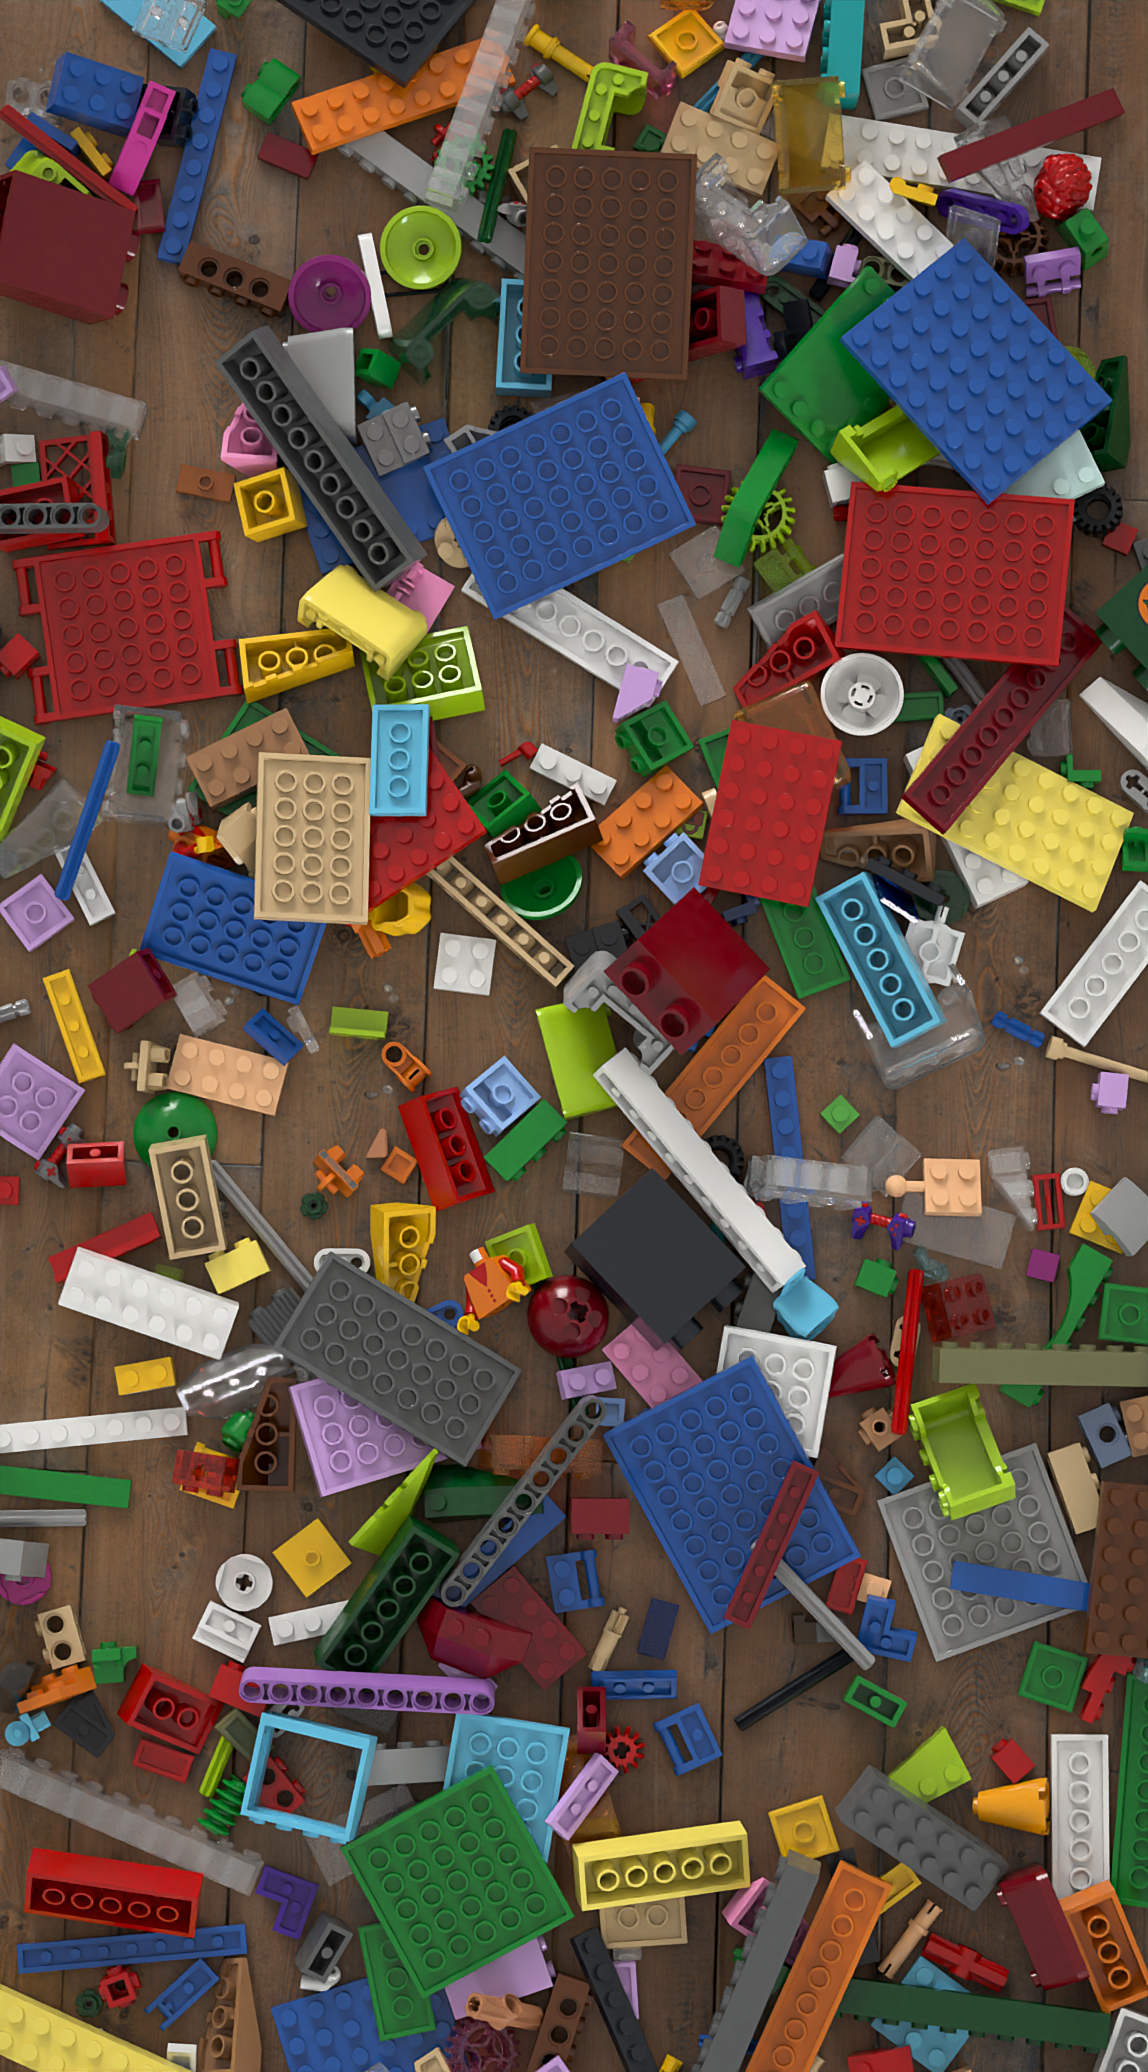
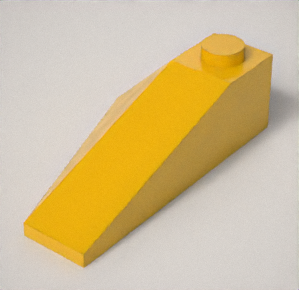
M398 1202L370 1205V1233L376 1279L415 1303L419 1290L418 1281L422 1268L425 1269L428 1261L425 1258L430 1243L433 1244L436 1235V1207Z

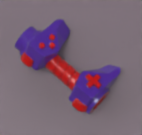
M860 1202L859 1205L857 1204L853 1211L851 1231L853 1239H862L869 1225L873 1224L887 1228L892 1248L899 1250L903 1245L904 1238H912L914 1235L916 1222L912 1221L904 1213L895 1214L893 1218L872 1213V1207L863 1202Z

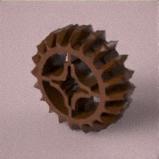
M1031 209L1028 213L1030 218L1028 229L1030 232L1022 231L1012 234L1014 241H1016L1013 250L1011 240L1008 239L1009 233L997 232V235H990L992 229L977 226L976 232L979 236L975 237V243L981 246L976 251L979 254H985L982 258L986 262H991L990 266L993 270L996 267L1000 268V276L1004 275L1005 270H1009L1011 278L1015 276L1016 270H1018L1021 276H1024V257L1017 259V253L1020 248L1034 245L1033 250L1028 255L1048 251L1045 244L1049 243L1050 237L1043 235L1048 231V227L1044 225L1039 226L1043 218L1039 216L1034 219V209ZM992 245H994L995 248L1003 249L1006 253L1007 258L998 254Z

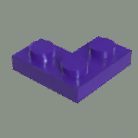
M265 1865L255 1893L282 1903L272 1930L299 1940L319 1884Z

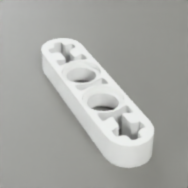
M372 234L358 235L364 273L371 288V307L378 339L393 337Z

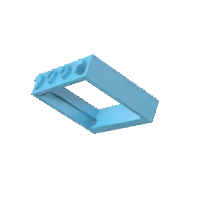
M262 1712L240 1814L248 1816L250 1821H254L257 1824H265V1821L276 1823L275 1828L280 1830L292 1831V1828L303 1830L302 1835L319 1838V1835L330 1837L329 1841L332 1843L346 1845L347 1841H352L357 1837L378 1737L279 1712ZM275 1728L362 1749L346 1827L258 1805Z

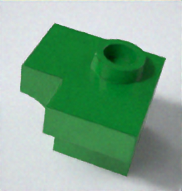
M117 1641L101 1642L100 1648L93 1649L92 1662L95 1683L103 1684L126 1681V1666L131 1659L139 1657L138 1645L117 1647Z

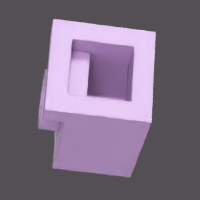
M851 244L837 245L827 284L846 289L855 278L852 276L857 277L861 260L856 259L858 247Z

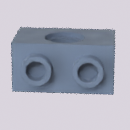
M1104 1403L1075 1416L1098 1468H1104L1132 1455L1127 1432L1123 1433L1119 1426V1422L1122 1419L1116 1406L1111 1407L1109 1403ZM1104 1426H1108L1113 1432L1112 1439L1107 1443L1103 1442L1099 1437V1432Z

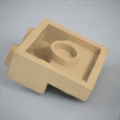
M736 58L735 62L727 60L717 83L720 89L709 113L760 135L782 84L773 80L775 74L762 68H760L758 73L750 70L752 64L740 58Z

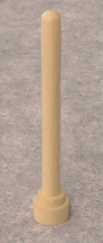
M1051 1036L1045 1053L1047 1058L1057 1060V1058L1063 1059L1066 1057L1114 1073L1127 1074L1130 1078L1148 1083V1071L1068 1047L1067 1043L1063 1042V1039Z

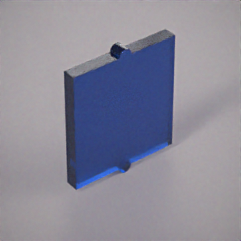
M874 873L872 878L879 900L914 924H917L919 918L912 896L886 878Z

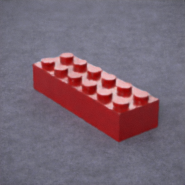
M33 1847L26 1874L24 1913L194 1938L200 1914L204 1873Z

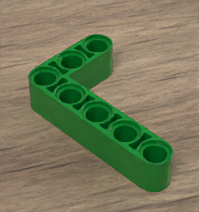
M777 429L771 431L729 507L714 552V558L740 568L748 551L758 518L790 463L799 443L798 438Z

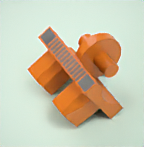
M338 1145L327 1151L323 1149L312 1162L319 1169L314 1175L321 1181L316 1189L321 1192L327 1188L333 1195L339 1190L348 1199L359 1186L358 1183L365 1174L355 1164L347 1171L339 1165L345 1159L346 1154Z

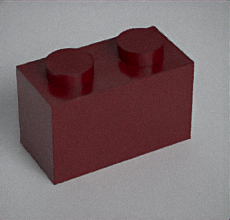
M577 1687V1754H606V1688Z

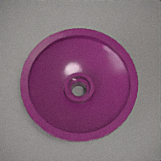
M320 255L307 260L296 270L290 282L288 300L296 320L311 333L338 328H353L355 330L362 324L369 312L371 288L364 272L351 260L338 255ZM333 287L336 289V294L330 295L326 289Z

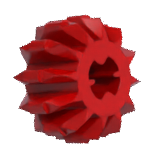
M619 1725L614 1726L616 1733L614 1737L610 1731L606 1730V1737L610 1741H606V1754L601 1755L603 1757L609 1756L606 1760L610 1764L614 1762L613 1766L617 1770L619 1765H623L624 1774H628V1763H631L635 1769L639 1767L634 1757L639 1759L645 1758V1754L637 1752L636 1749H642L646 1745L645 1742L634 1743L641 1736L639 1732L634 1733L630 1738V1726H626L624 1734H621ZM624 1742V1746L628 1744L630 1750L625 1751L626 1756L619 1757V1753L614 1754L613 1749L618 1748L617 1743Z

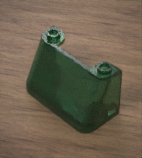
M463 276L455 278L391 338L389 342L390 355L402 363L401 367L420 387L424 386L431 379L427 366L433 359L434 350L430 341L461 312L470 321L482 316L491 322L500 314V294L491 285Z

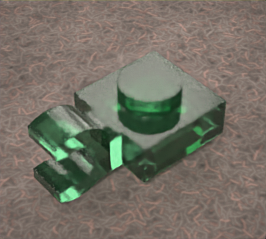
M112 426L108 431V440L114 446L113 452L108 453L106 468L111 469L110 478L121 479L126 469L127 442L130 438V430L125 429L124 437L117 438L114 433L115 427Z

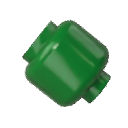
M248 1410L245 1413L236 1411L232 1413L221 1428L222 1443L237 1454H240L244 1446L249 1428L255 1416L253 1412Z

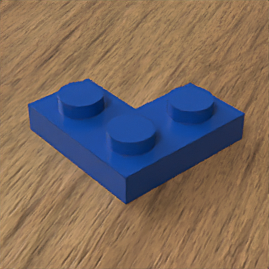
M868 1594L857 1639L871 1654L911 1662L917 1632L891 1626L896 1600Z

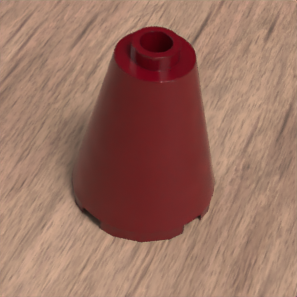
M875 1333L867 1335L835 1359L829 1399L896 1385L894 1380L896 1376L885 1349L877 1348L876 1344L880 1340Z

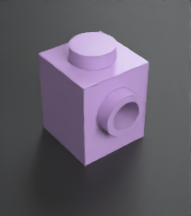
M1109 1072L1098 1073L1097 1083H1092L1090 1099L1095 1100L1094 1107L1101 1108V1113L1118 1114V1110L1125 1109L1129 1075Z

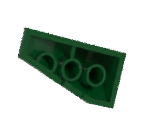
M1121 355L1102 360L1094 376V380L1112 399L1111 404L1080 429L1100 472L1126 468L1131 443L1128 357Z

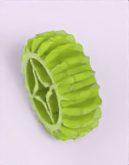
M736 487L731 489L734 497L739 490ZM785 488L780 489L778 492L773 491L770 499L775 503L770 502L766 504L762 513H766L763 514V523L758 518L755 527L763 535L752 536L749 552H754L755 545H759L760 552L764 553L766 550L765 544L767 543L774 550L776 549L774 539L783 544L785 537L782 533L785 535L791 534L792 529L787 525H794L795 519L789 515L794 514L796 510L794 507H786L792 503V498H782L786 493ZM730 495L725 496L724 500L729 505L722 506V512L727 514L734 497ZM779 510L781 514L780 524L771 532L768 518ZM726 515L721 517L722 523H724Z

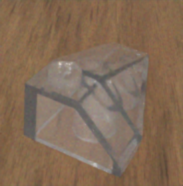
M1008 116L977 122L955 136L954 141L957 148L1011 128L1012 125ZM1018 156L975 173L997 199L1022 205L1029 214V223L1039 220L1032 189L1026 185L1023 176L1027 173L1026 165L1020 163Z
M64 775L0 841V875L4 879L71 845L87 798ZM99 812L93 830L104 820Z

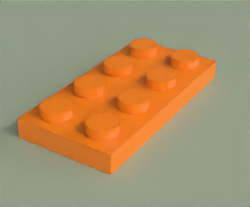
M665 765L598 826L603 841L590 846V848L623 880L701 810L704 804Z

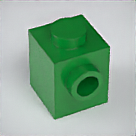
M361 348L355 363V375L374 387L392 389L398 378V372L402 363L381 350Z
M877 1258L876 1262L864 1259L853 1286L882 1298H887L888 1293L894 1294L899 1279L895 1278L897 1271L891 1269L893 1264Z

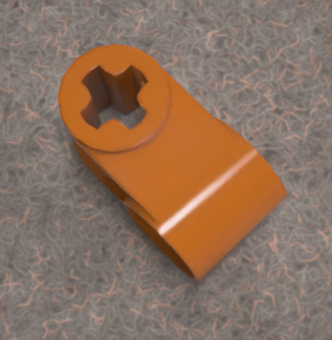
M389 1042L382 1049V1061L411 1093L416 1091L415 1087L426 1076L430 1077L433 1074L399 1042ZM392 1047H396L402 1052L401 1060L395 1063L388 1061L386 1058L387 1050ZM417 1070H419V1072L412 1079H409Z

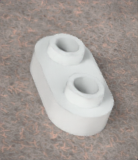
M326 1248L319 1251L314 1258L316 1271L319 1270L330 1251L349 1263L354 1258H360L362 1265L359 1269L365 1273L369 1271L371 1265L369 1255L361 1249Z

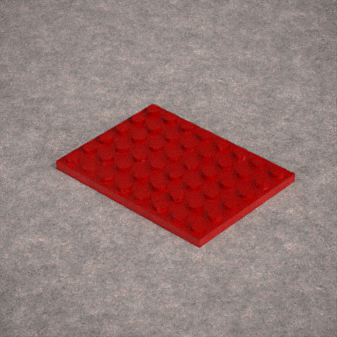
M851 481L835 647L859 651L1059 667L1075 499L1001 494L987 505L976 491L895 485L889 491L884 492L883 490H874L865 482Z

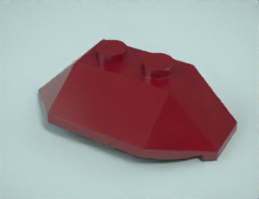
M433 1595L424 1605L417 1618L418 1626L432 1660L481 1679H487L523 1662L533 1635L462 1606L450 1607L441 1598Z

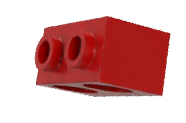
M270 1754L266 1768H271L275 1772L276 1778L272 1783L263 1782L260 1801L267 1808L291 1813L306 1800L303 1794L307 1791L297 1779L292 1781L286 1774V1771L289 1769L279 1756L274 1759ZM249 1772L243 1777V1780L246 1783L248 1780ZM282 1790L290 1791L294 1797L293 1803L282 1805L278 1800V1793Z

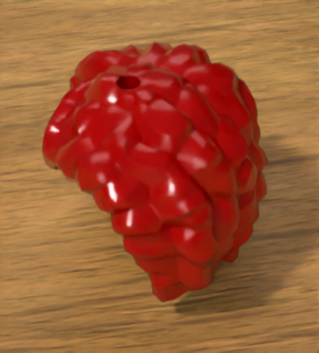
M1067 153L1052 154L1045 158L1039 174L1034 179L1035 186L1031 195L1032 206L1038 213L1043 214L1045 218L1065 221L1067 218L1073 217L1077 209L1087 203L1093 186L1090 183L1092 178L1091 172L1088 170L1087 165L1083 164V159L1075 154Z

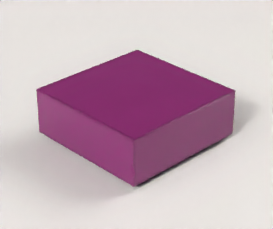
M1032 1248L1025 1276L1053 1283L1060 1255Z

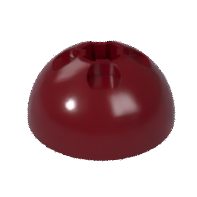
M575 1275L556 1276L542 1283L533 1293L527 1310L528 1326L537 1344L549 1354L566 1359L578 1358L593 1351L604 1339L610 1320L609 1307L602 1292L589 1280Z

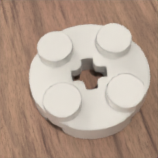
M240 1554L231 1557L221 1565L216 1576V1588L220 1598L228 1607L237 1611H249L258 1608L269 1598L273 1588V1577L269 1566L261 1558L251 1554ZM244 1574H247L253 1584L252 1587H246L245 1591L240 1590V1584L236 1583L237 1578H243Z

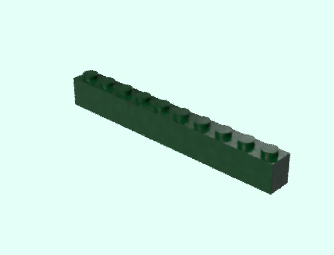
M852 1976L834 2017L842 2018L843 2013L854 2014V2020L870 2022L871 2017L883 2018V2024L899 2026L900 2021L911 2022V2028L928 2030V2025L940 2026V2032L956 2034L957 2029L968 2030L969 2036L985 2038L986 2033L997 2034V2040L1014 2042V2037L1026 2038V2044L1043 2046V2041L1054 2042L1055 2048L1072 2050V2045L1083 2046L1084 2052L1100 2054L1101 2049L1107 2050L1111 2012Z

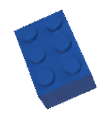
M65 52L56 61L45 112L124 137L129 133L136 116L144 77Z

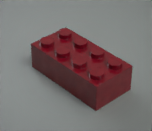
M571 1497V1534H576L579 1540H594V1534H605L606 1540H623V1534H629V1498Z
M515 1565L470 1602L480 1614L533 1634L524 1661L520 1663L543 1690L548 1688L587 1654L584 1647Z

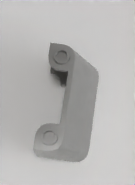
M338 328L288 336V342H283L282 346L353 447H358L354 329Z

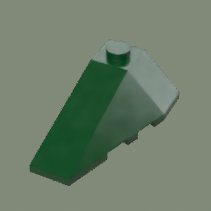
M458 1464L433 1466L424 1488L425 1518L432 1523L489 1519L520 1479L467 1466L463 1468ZM519 1495L515 1500L516 1506H527L530 1501L529 1495ZM543 1499L531 1515L544 1514Z

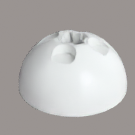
M856 653L843 657L842 660L830 667L821 685V703L826 716L837 728L852 735L867 736L884 730L896 719L902 708L904 689L898 672L888 661L873 654Z

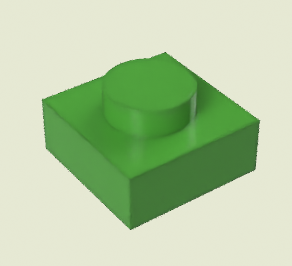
M842 1095L838 1096L820 1113L838 1134L860 1115Z

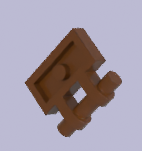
M832 166L792 204V208L811 226L819 218L824 222V225L818 230V233L823 238H826L831 232L835 233L841 227L840 223L845 219L838 211L833 216L827 211L832 205L825 200L826 195L844 179Z

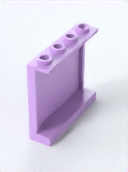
M543 1934L446 1986L445 1990L455 2020L467 2016L464 2007L467 2004V1997L473 1992L500 1998L506 1993H512L520 1998L552 1987V1978L557 1976L552 1961L546 1962L543 1951L547 1950Z

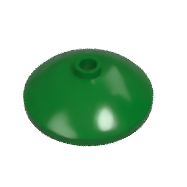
M571 854L503 885L500 884L501 896L504 903L519 917L530 920L551 918L567 910L576 901L582 890L583 873L578 861Z
M182 1092L164 1093L147 1102L140 1110L133 1129L135 1148L140 1158L151 1169L152 1165L149 1155L151 1144L207 1134L210 1155L212 1156L218 1138L217 1124L211 1110L197 1097ZM173 1127L179 1130V1134L175 1138L169 1136V1130Z

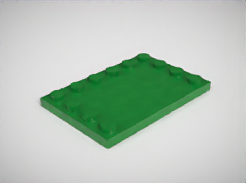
M866 266L758 388L767 400L830 465L838 463L830 453L838 432L848 425H851L852 428L859 425L861 428L877 418L889 405V395L840 342L843 335L895 294L871 266Z

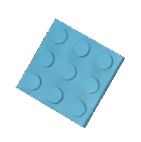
M919 1955L900 1981L903 1984L971 1993L922 1955ZM875 2017L870 2023V2026L897 2046L911 2045L912 2057L931 2072H944L969 2037L968 2030L957 2029L956 2034L944 2033L939 2031L940 2026L928 2025V2030L911 2028V2022L900 2021L899 2026L887 2025L882 2023L883 2018Z

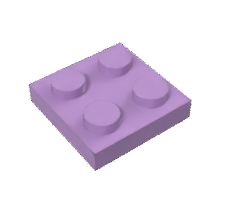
M42 874L0 903V913L29 952H32L75 920L61 899L55 897V891Z

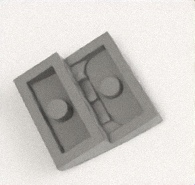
M1127 1177L1122 1178L1090 1214L1104 1235L1113 1236L1125 1256H1134L1148 1241V1196Z

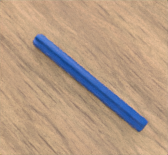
M112 740L105 742L54 893L58 899L68 901L121 748L118 742Z

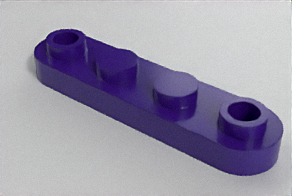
M954 188L940 192L936 200L937 209L945 218L1009 234L1020 233L1029 226V214L1019 204Z

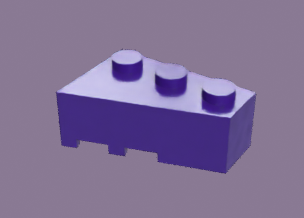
M744 291L746 345L735 348L736 356L733 357L736 372H741L743 380L772 373L776 369L778 356L776 351L772 350L769 340L771 339L769 329H766L763 319L764 313L757 293Z

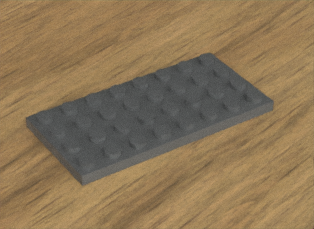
M332 1251L326 1256L271 1348L433 1449L436 1448L439 1453L463 1468L467 1466L522 1369Z

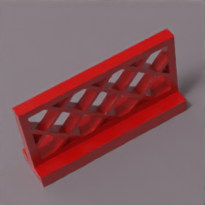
M101 431L90 432L89 435L39 441L42 481L49 480L56 470L63 476L73 480L83 467L90 472L88 483L83 488L76 482L77 487L81 490L78 494L79 501L86 494L92 499V503L105 510L109 515V525L104 531L95 533V538L83 539L78 537L79 540L76 541L69 539L64 542L47 544V550L54 551L95 545H116L108 436ZM88 442V453L82 460H79L71 453L78 443ZM59 446L64 450V453L55 464L48 459L47 447ZM70 455L79 464L68 476L59 467ZM93 512L89 516V523L96 522L98 512Z

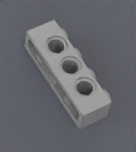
M1028 27L958 106L953 117L972 134H975L1045 55L1050 44Z

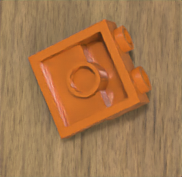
M76 1664L62 1669V1675L57 1677L56 1673L41 1677L40 1684L30 1687L32 1692L26 1694L27 1700L16 1703L19 1713L23 1714L50 1706L96 1689L97 1686L90 1666L79 1669Z

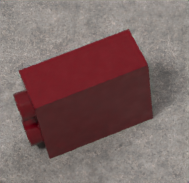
M18 170L0 175V295L88 325L113 319L114 315L117 316L123 311L128 299V285L122 283L121 280L125 262L128 263L134 258L139 246V232L132 229L136 211Z
M693 887L603 972L676 1051L682 1055L711 1030L757 984L770 968Z

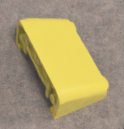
M349 565L336 566L309 589L299 601L298 622L307 628L313 622H317L316 627L322 629L325 625L367 653V661L371 663L375 660L380 667L377 674L387 681L391 679L427 634L426 618L422 613L417 610H411L381 589L374 592L367 580L358 575L357 571Z

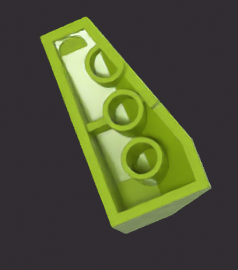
M436 1448L422 1460L384 1504L349 1540L352 1546L378 1556L382 1554L408 1515L413 1516L439 1453Z

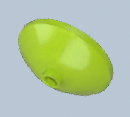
M413 206L400 211L388 222L380 241V255L386 271L395 281L411 289L426 290L441 285L456 271L462 256V239L456 224L444 212L430 206ZM427 245L429 252L426 255H422L420 250L423 246Z

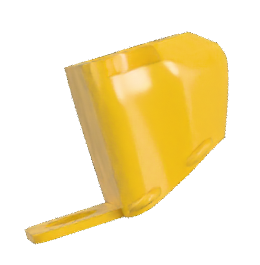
M412 883L369 912L368 920H371V925L376 931H382L392 936L416 934L431 919V896L420 885Z

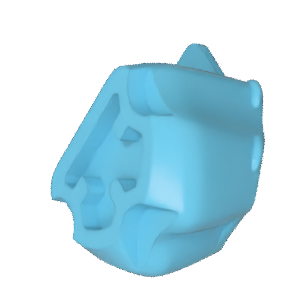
M802 1268L785 1283L780 1296L773 1302V1309L776 1310L777 1320L782 1323L790 1337L812 1341L831 1323L839 1306L828 1293L809 1280L807 1276H803L806 1270Z

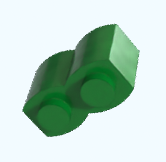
M273 58L269 63L266 61L262 64L257 73L259 78L254 84L249 83L241 94L243 98L242 106L268 125H271L277 118L285 104L291 99L302 83L300 75L276 58Z

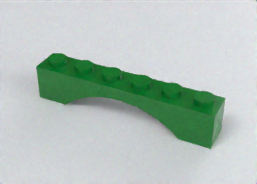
M1084 1243L1078 1247L1066 1269L1069 1285L1065 1315L1057 1332L1042 1349H1052V1344H1068L1070 1348L1072 1342L1068 1339L1074 1330L1078 1332L1086 1319L1082 1315L1087 1306L1092 1308L1100 1294L1096 1291L1101 1281L1106 1283L1113 1272V1268L1110 1267L1113 1260ZM1001 1384L998 1392L1026 1408H1030L1032 1404L1037 1405L1044 1394V1390L1041 1389L1042 1385Z

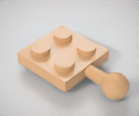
M924 1158L922 1162L923 1181H906L900 1175H893L885 1183L886 1192L892 1197H901L906 1192H923L924 1215L980 1217L982 1214L980 1160Z

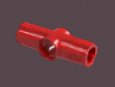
M932 1932L927 1938L921 1953L925 1958L947 1967L948 1971L968 1981L974 1980L998 1993L1004 1987L1010 1971L1000 1964L982 1957L981 1953L963 1944L957 1945Z

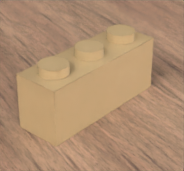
M1076 1442L1044 1453L1073 1534H1079L1096 1528L1099 1506L1097 1490L1100 1489V1483L1097 1475L1090 1473L1087 1463L1091 1462V1458L1086 1446L1081 1447L1080 1442Z

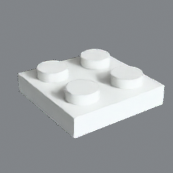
M441 933L434 989L489 996L496 940Z

